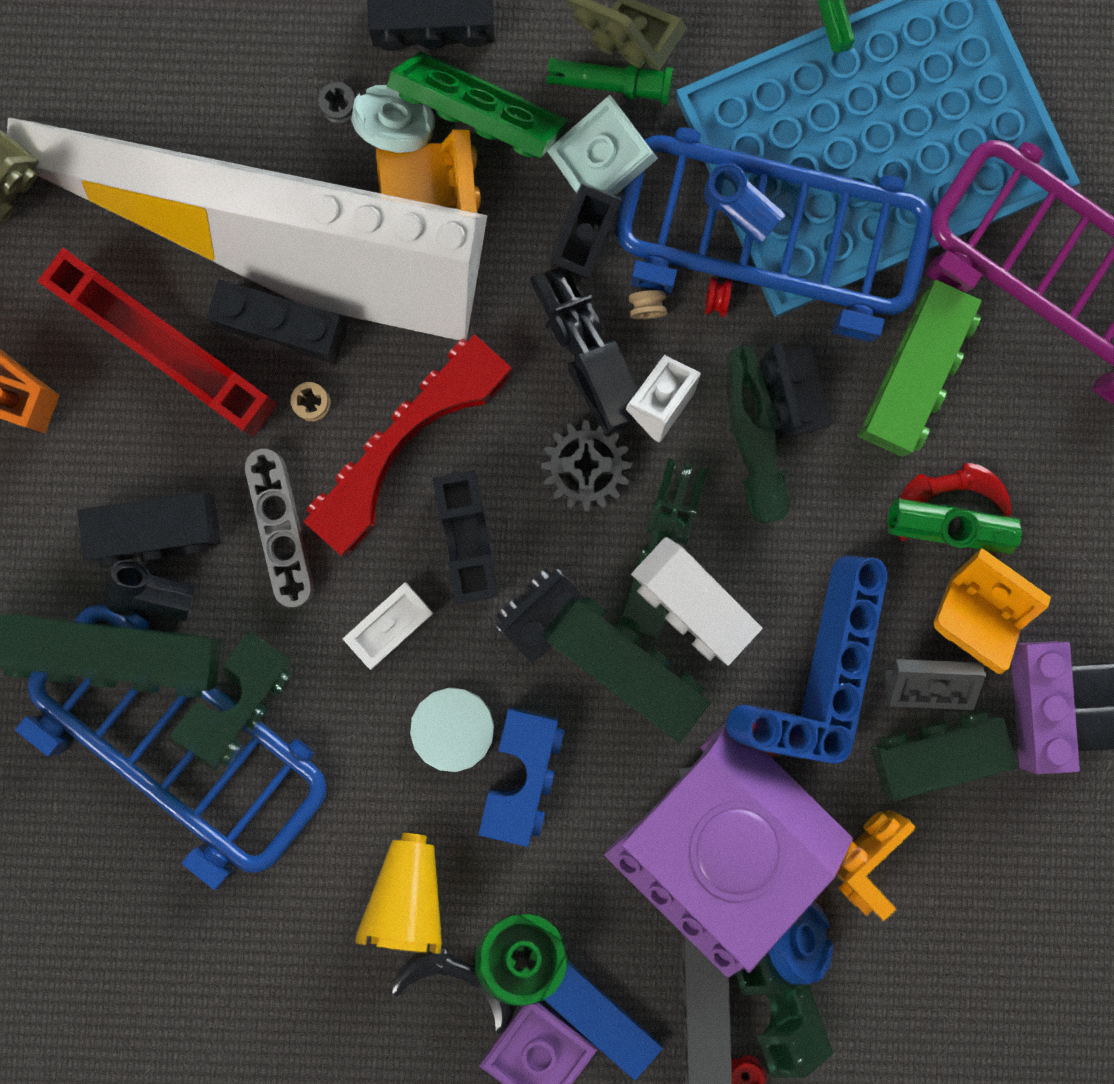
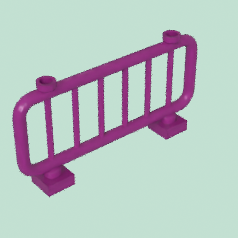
M989 140L979 144L971 152L934 210L932 233L935 240L946 252L934 258L923 274L933 281L939 280L965 293L973 289L980 277L984 276L1114 367V345L1110 343L1114 337V320L1105 335L1101 337L1076 319L1113 262L1114 244L1069 314L1042 296L1087 224L1091 222L1114 238V216L1041 166L1039 162L1044 154L1038 146L1023 142L1017 149L1002 140ZM997 157L1015 170L968 243L953 234L949 228L948 220L983 164L989 158ZM1022 174L1047 191L1048 195L1001 267L974 247ZM1055 198H1057L1081 215L1082 218L1039 286L1034 290L1008 271ZM1114 372L1099 376L1091 388L1092 391L1112 405H1114Z

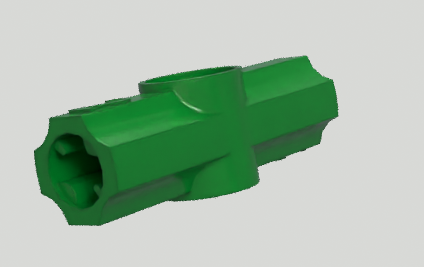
M900 498L894 499L889 507L886 520L888 523V533L891 535L945 543L956 548H983L987 551L1012 555L1014 550L1020 545L1022 536L1020 519L960 509L952 505L942 506ZM958 516L960 520L959 529L955 534L949 536L948 525L953 518Z

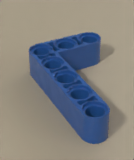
M843 556L834 563L830 574L801 716L750 705H739L729 713L726 720V729L732 740L762 751L832 764L841 763L848 758L853 748L887 584V570L882 561L877 558ZM756 722V727L752 733L753 725Z

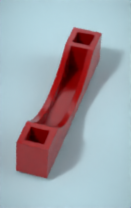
M62 248L37 281L252 437H255L278 406V403L66 249Z
M475 334L468 341L461 339L456 343L447 355V358L450 359L447 365L440 372L434 369L425 377L419 386L422 392L412 403L408 400L404 401L391 416L394 423L384 434L378 431L366 442L363 447L366 453L356 464L349 462L341 469L335 477V481L338 484L328 495L321 493L308 506L306 511L310 515L303 522L340 556L348 557L375 527L376 506L382 483L392 462L403 447L423 428L441 417L465 408L486 405L513 376L512 367Z

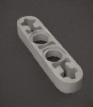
M258 449L247 457L245 473L273 593L276 600L286 607H302L313 597L314 582L286 464L278 453L269 449ZM265 457L267 461L276 464V468L270 470L269 475L271 483L274 485L281 483L282 489H268L260 493L259 487H268L265 476L256 473V468L262 466V458ZM272 497H281L286 504L285 514L278 520H270L264 512L265 503ZM281 537H290L295 543V553L288 560H279L274 554V544ZM300 563L301 570H292L295 582L304 584V590L298 592L299 599L294 601L292 595H285L284 588L290 585L289 575L286 572L279 575L278 567H292Z

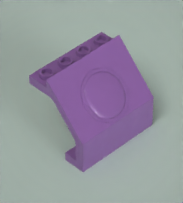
M725 723L705 739L700 747L704 753L639 823L609 846L604 856L728 978L743 968L750 972L834 879L853 837L765 751L732 740L728 735Z

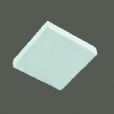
M611 95L605 98L547 151L576 193L581 182L616 195L658 159Z

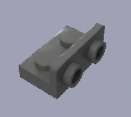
M896 659L894 669L886 670L883 679L889 707L974 710L986 674L983 663Z

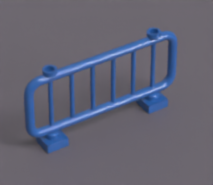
M684 127L676 130L675 137L654 135L644 139L654 153L664 152L679 157L658 244L639 240L632 233V223L645 170L623 189L622 200L616 218L615 234L619 244L626 252L645 259V262L636 260L631 286L664 291L666 294L671 295L677 270L669 268V265H674L849 307V310L843 309L835 317L832 334L870 343L881 336L885 320L874 317V313L896 315L904 312L913 304L918 293L932 235L933 213L922 197L903 191L905 186L903 179L894 176L880 177L879 185L701 144L699 143L701 134L694 129ZM687 158L715 165L731 163L739 166L744 172L760 175L757 189L763 195L768 177L801 185L780 273L747 266L753 239L747 233L739 263L706 256L717 213L711 207H709L698 254L666 246ZM719 179L715 182V189L719 194L722 193L725 179ZM809 187L842 194L821 283L788 275ZM850 197L883 204L862 292L829 285ZM893 206L912 212L916 217L917 225L901 291L895 298L886 299L870 295L890 207Z
M105 604L90 606L75 618L36 665L29 677L28 692L30 699L45 715L43 717L41 715L26 716L15 731L49 757L62 754L72 742L70 738L63 734L65 730L209 845L207 848L203 845L194 848L181 864L214 891L223 885L234 871L227 865L228 862L244 872L258 873L269 869L280 859L318 811L325 799L326 782L324 776L316 765L309 761L315 753L296 738L289 745L147 632L152 622L140 612L134 615L122 616L111 612ZM100 620L109 622L122 635L62 706L47 693L46 681L95 622ZM130 639L155 660L98 730L94 732L69 711L127 640ZM162 664L187 684V686L130 757L127 758L102 737ZM195 691L220 712L160 785L140 769L135 762L192 692ZM228 717L253 738L193 811L170 793L168 788L223 720ZM258 743H261L281 759L285 765L229 835L225 837L200 816ZM293 769L308 782L310 787L308 796L261 854L252 856L245 853L233 842L290 770Z

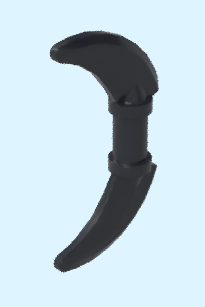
M441 947L440 954L430 952L429 949H427L426 953L419 952L410 958L399 971L393 986L392 993L394 996H399L407 986L418 979L441 974L446 977L450 975L471 983V986L477 987L490 1004L495 1018V1031L499 1034L504 1031L510 1016L511 1005L500 1002L490 996L482 987L475 973V966L455 959L453 955L449 954L446 947Z

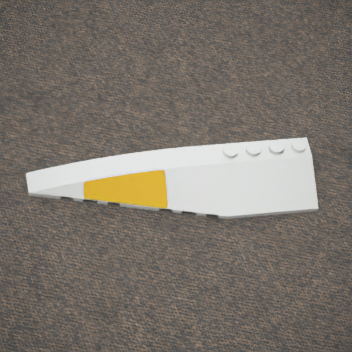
M8 118L7 135L39 160L34 170L38 174L37 176L294 302L330 313L467 341L487 215Z

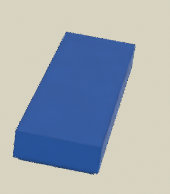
M567 960L566 973L562 983L551 996L544 1000L635 1081L663 1049L662 1044Z

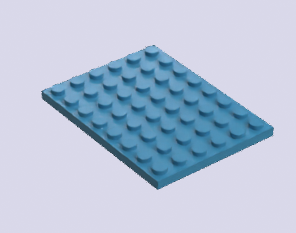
M883 0L848 16L855 37L853 48L849 51L834 53L831 50L825 26L682 87L676 90L675 98L688 127L701 134L699 142L701 144L879 185V180L882 176L898 177L905 181L903 191L922 197L930 206L932 213H934L936 206L971 152L979 144L989 140H1002L1017 149L1023 142L1032 143L1043 151L1044 156L1039 162L1041 166L1072 188L1080 184L996 0ZM991 157L983 164L948 220L949 228L953 234L961 238L976 231L1015 169L997 157ZM705 162L710 174L718 166ZM744 172L747 181L757 189L760 175ZM1021 174L990 224L1043 202L1048 192ZM768 177L764 196L786 215L760 245L753 240L748 259L752 267L780 273L801 185ZM725 179L721 195L732 196L735 194L734 185ZM809 187L788 272L789 276L821 283L842 194ZM855 197L849 198L829 285L846 288L865 279L883 204ZM893 206L890 207L874 275L908 261L917 225L916 217L912 212ZM731 220L743 247L746 233ZM933 233L928 252L941 246L935 240ZM761 286L774 318L817 300Z

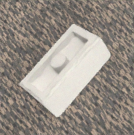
M664 355L627 404L626 410L655 441L660 443L693 397L701 373Z

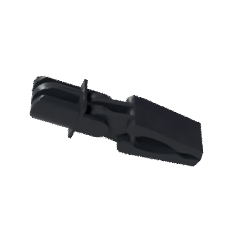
M559 267V269L554 268L546 271L544 274H537L531 277L530 283L549 318L545 327H551L558 343L562 347H566L574 355L575 361L568 364V371L605 435L637 422L626 410V407L638 390L616 342L613 339L606 342L601 340V323L590 303L593 298L592 295L584 297L572 272L563 267Z

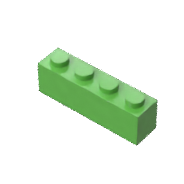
M939 280L933 281L924 289L857 437L900 457L913 453V450L919 451L929 434V428L925 427L930 413H936L946 397L947 391L942 389L948 375L953 376L963 360L964 353L959 351L965 337L968 339L972 337L979 325L981 316L976 313L982 300Z

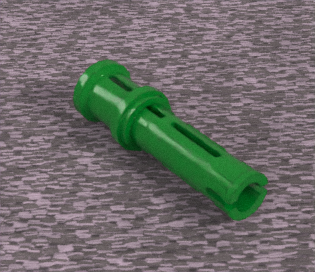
M550 57L547 71L550 72L549 75L547 74L548 85L556 84L623 93V98H627L629 101H634L638 97L660 100L662 105L667 106L669 103L673 67H666L665 71H658L655 69L638 68L632 64H628L627 68Z

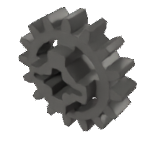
M584 420L582 430L576 431L574 426L569 423L567 424L568 435L563 437L555 432L552 436L557 446L555 448L545 447L543 450L551 458V462L541 463V470L551 472L552 475L544 480L545 487L555 485L558 489L555 491L553 499L557 501L566 496L568 498L567 508L570 510L575 506L576 502H581L583 511L589 512L591 502L595 501L602 510L606 507L604 497L608 495L612 499L617 500L620 495L615 489L616 485L627 486L629 480L621 475L622 471H628L632 468V463L622 461L621 457L628 453V446L617 448L615 445L619 438L617 432L607 437L604 435L600 425L596 431L590 430L588 420ZM578 441V449L571 457L560 458L561 453L568 445ZM594 441L606 447L612 458L603 457L594 449ZM585 448L588 450L590 463L598 466V469H592L587 486L585 485L584 476H582V470L574 468V465L581 464ZM559 475L570 476L579 485V493L569 489ZM613 475L605 488L594 493V483L601 476Z

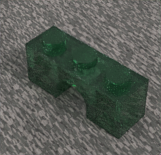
M248 631L223 664L224 674L237 682L243 691L239 702L229 710L213 711L196 701L170 735L172 744L214 772H216L221 763L229 766L242 747V744L237 741L247 727L252 731L256 729L268 711L263 706L272 693L279 696L291 680L293 674L288 672L291 667V659Z
M769 951L750 972L743 968L735 973L742 995L766 994L771 1006L770 1023L766 1030L757 1037L771 1077L807 1078L833 1054L810 985L790 984L783 979L772 964Z

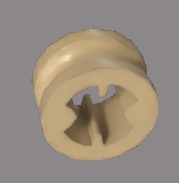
M649 290L629 295V302L634 304V309L630 311V317L633 319H654L667 315V308L662 305V301L666 299V292Z
M314 382L299 384L291 394L290 403L293 411L306 421L316 422L323 419L331 408L329 394L324 388ZM312 391L313 395L321 398V405L315 404L317 410L310 413L305 406H301V399H307L305 394Z

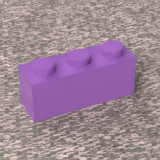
M1070 642L1017 643L1011 664L1019 768L1034 774L1080 772Z

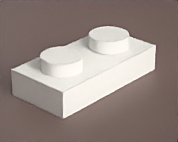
M405 582L351 630L343 640L362 662L372 670L427 621L434 612Z

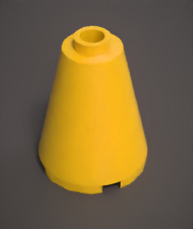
M402 833L401 841L392 840L356 933L355 943L366 945L367 936H371V944H377V947L426 953L427 945L430 944V952L441 953L442 938L434 845L426 844L427 836Z

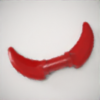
M964 463L961 470L937 478L918 474L906 485L899 497L900 499L926 503L930 498L937 497L938 494L958 489L960 491L968 489L988 497L997 505L1004 516L1009 517L1012 514L1010 497L1001 480L990 470L973 463ZM898 536L899 540L902 542L906 541L908 538Z

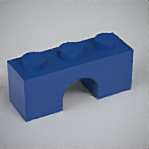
M509 706L498 751L518 757L526 767L527 778L515 790L503 791L490 788L479 836L529 847L531 836H540L545 812L538 811L537 808L541 794L549 796L555 772L547 769L550 753L559 754L564 729L557 728V717Z

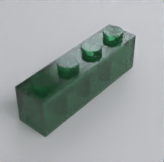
M572 596L541 636L670 737L681 743L711 704V702L700 695L705 687L687 673H684L680 679L668 669L673 662L653 647L649 653H646L635 643L640 637L623 623L619 622L615 628L603 619L607 611L591 598L586 596L583 602Z

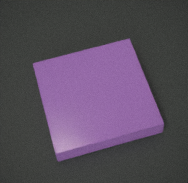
M540 1001L531 1005H523L519 1008L504 1031L480 1061V1067L502 1084H573L598 1048L571 1023Z

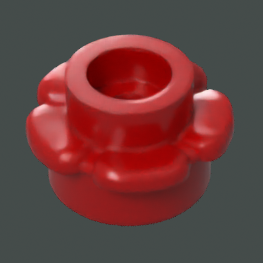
M743 1055L740 1059L733 1058L731 1060L732 1084L766 1083V1070L760 1066V1061L756 1057ZM744 1072L749 1073L748 1079H742L741 1076Z

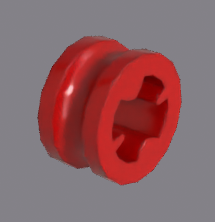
M710 277L705 301V314L710 315L711 312L717 311L721 317H726L732 280L726 279L725 282L719 283L716 277Z

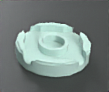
M376 85L367 88L366 94L360 96L359 93L355 98L351 121L355 131L366 142L382 150L402 153L413 152L427 145L432 139L435 115L431 107L425 104L409 103L399 96V92L388 88L387 85Z
M448 687L433 692L420 702L412 716L410 735L415 751L425 763L440 771L458 772L473 767L484 758L493 741L494 721L489 707L480 696L466 689Z

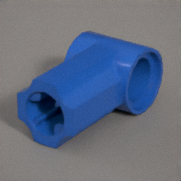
M724 163L718 165L713 169L704 186L703 194L709 207L716 211H722L759 245L786 215L747 181L744 171L735 164ZM719 179L729 180L734 185L735 194L732 196L719 194L715 189V181Z

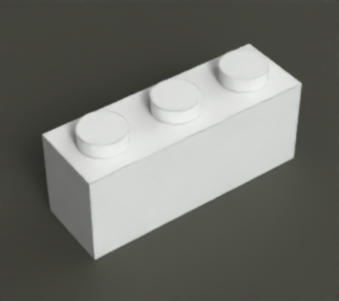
M667 537L631 573L642 585L637 592L654 608L662 604L669 611L665 619L682 635L687 631L694 635L696 640L692 645L709 661L716 656L729 666L763 629L683 547Z

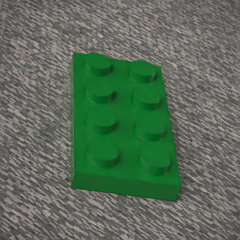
M422 51L391 70L387 87L399 92V96L403 100L412 104H425L437 110V114L441 118L451 122L461 121L472 126L478 135L490 140H502L512 145L515 152L525 157H538L541 159L563 135L568 119Z

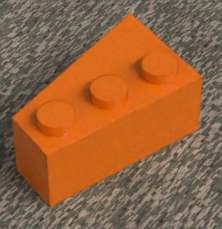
M0 349V419L46 434L60 395Z

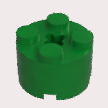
M519 914L504 918L491 925L482 935L475 953V973L486 992L500 1002L522 1006L538 1003L551 996L558 989L565 976L567 957L563 940L558 930L547 920L539 916ZM524 949L526 951L524 959L529 962L527 968L522 967L515 970V960L511 958L512 953L521 952Z

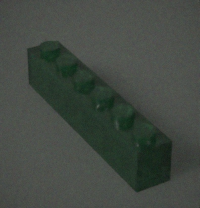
M0 612V667L4 668L3 675L30 678L32 671L47 673L48 681L72 683L74 682V676L90 678L91 686L115 688L117 681L131 682L135 691L157 693L160 686L176 688L175 695L196 698L202 697V691L216 688L222 638Z

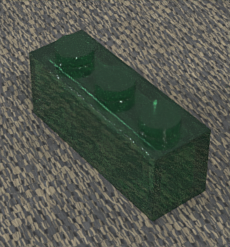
M986 710L961 716L963 722L947 726L946 721L927 724L921 727V734L907 737L905 732H900L882 737V744L870 747L883 795L895 802L1016 769L1017 764L1004 718L988 715Z

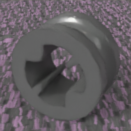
M332 82L324 86L319 93L318 102L326 120L335 125H344L351 122L355 95L351 88L341 82ZM341 95L347 107L344 110L338 107L339 112H334L329 101L333 97L338 101V96Z

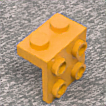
M453 129L441 144L427 143L425 147L413 152L396 153L376 148L379 193L477 213L479 210L481 195L479 187L474 185L473 173L477 164L476 147L471 145L470 130Z
M981 548L950 577L933 625L943 637L954 642L975 657L978 662L983 663L984 666L989 667L997 674H1003L1010 667L1021 629L1048 608L1051 597Z
M888 810L885 813L879 811L867 820L863 826L866 831L854 842L851 841L836 874L844 882L838 889L866 917L871 912H874L883 921L896 908L866 876L915 829L914 824L909 819L892 810Z

